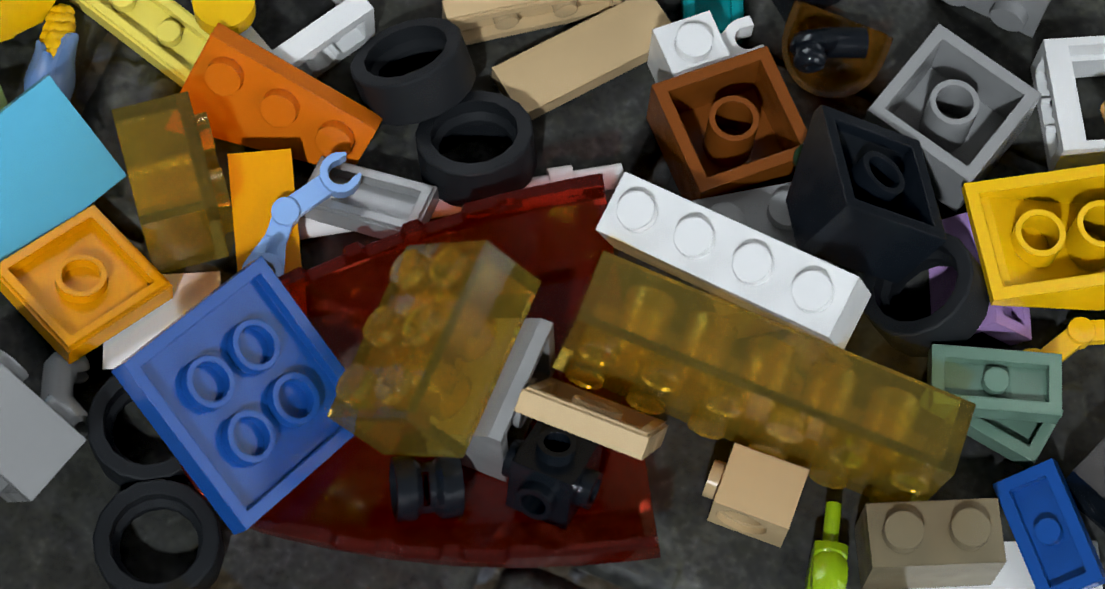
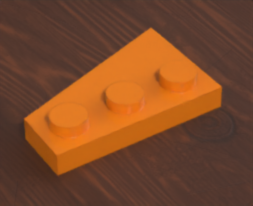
M218 23L210 34L163 125L261 151L291 148L292 159L317 165L321 156L327 157L335 152H346L345 162L356 165L383 118Z

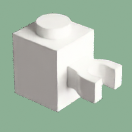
M709 10L652 29L647 65L655 82L658 83L764 47V45L761 44L752 49H744L736 43L740 39L752 36L754 24L750 15L734 20L720 33Z

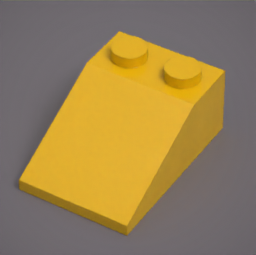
M1105 163L963 184L961 190L991 305L1093 311L1105 310Z

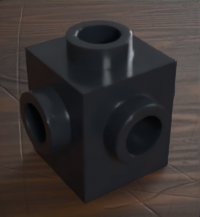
M537 421L525 441L518 438L515 439L506 454L502 466V475L509 478L505 506L522 512L532 519L541 520L566 530L578 509L581 507L589 510L599 493L603 480V473L599 471L603 445Z

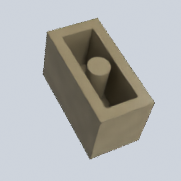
M998 498L866 503L854 528L861 589H916L991 585L1006 563Z

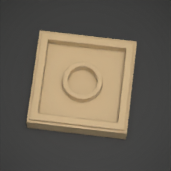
M551 377L523 388L514 409L517 413L639 460H643L661 447L668 428L664 420Z

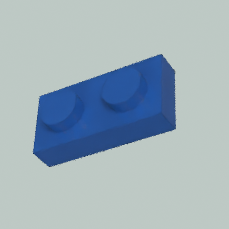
M1050 458L992 484L1036 589H1093L1105 584L1104 568L1056 460Z

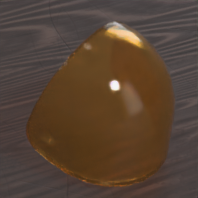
M795 0L782 36V56L790 76L802 89L824 98H843L856 94L874 80L885 62L893 37L843 16ZM821 27L866 28L869 36L868 54L865 59L827 58L823 69L815 73H803L797 70L793 65L794 55L789 51L792 37L797 32Z

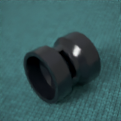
M458 452L437 453L429 461H417L412 455L393 456L390 458L389 489L395 523L415 522L422 514L435 513L441 519L463 517L465 505L464 478Z

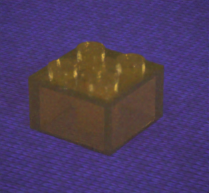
M188 91L112 109L141 228L151 262L160 273H165L228 257L229 252L225 234L234 232L233 215L223 171L219 167L215 152L216 147L207 113H193Z

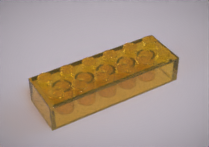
M604 250L578 300L552 368L564 372L571 382L580 387L592 390L606 389L625 397L632 407L641 412L653 415L664 413L684 421L690 430L702 437L715 440L725 438L809 469V477L817 484L831 489L847 488L869 497L871 503L928 501L955 474L976 406L975 403Z

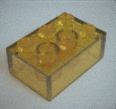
M487 240L407 245L404 252L392 265L390 282L378 308L369 316L364 325V338L351 366L345 370L337 383V396L327 417L384 455L463 458L541 281Z

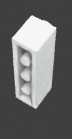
M624 172L595 229L615 249L840 353H843L872 295L859 276L627 172Z

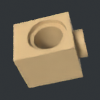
M734 443L727 463L717 459L714 460L702 496L714 500L707 521L781 548L790 528L809 469Z

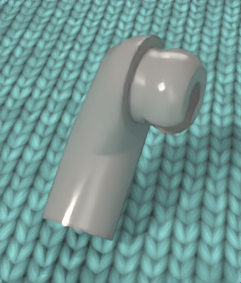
M54 352L43 364L40 398L44 400L48 395H52L65 404L79 419L74 429L83 437H86L88 435V414L74 398V385L84 384L88 380L89 375L84 371L90 369L89 361L84 355L74 363L68 364L61 355Z

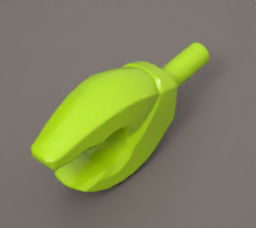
M826 502L822 540L814 541L805 579V589H846L849 546L838 542L842 504L839 502Z

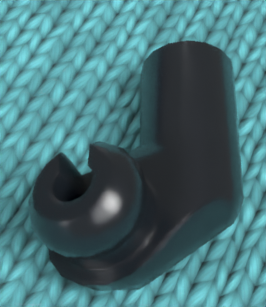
M821 27L801 30L792 37L789 51L794 55L793 65L800 72L815 73L823 69L827 58L865 59L869 47L868 31L866 28Z

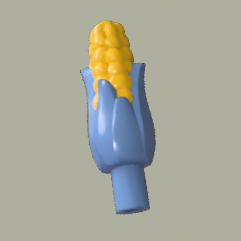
M62 3L54 5L46 15L42 32L36 40V47L25 74L24 91L42 77L50 75L67 99L71 100L76 82L75 61L79 35L76 33L75 10L72 6Z

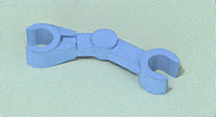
M335 152L328 155L322 161L320 175L288 197L279 198L273 203L271 208L272 217L267 231L247 257L242 268L262 256L270 268L274 270L281 283H284L286 245L291 231L299 219L329 197L346 198L353 195L360 186L362 176L360 172L345 184H336L328 176L332 168L346 161V152Z

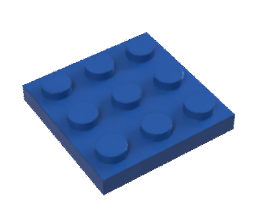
M262 256L243 267L111 370L233 535L250 528L378 415Z

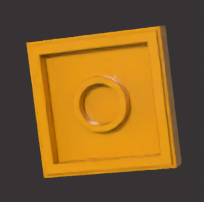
M94 204L0 262V292L68 364L74 363L173 298V285Z

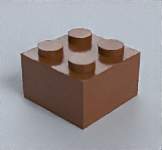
M768 46L652 84L646 119L681 197L692 201L792 182L807 129Z

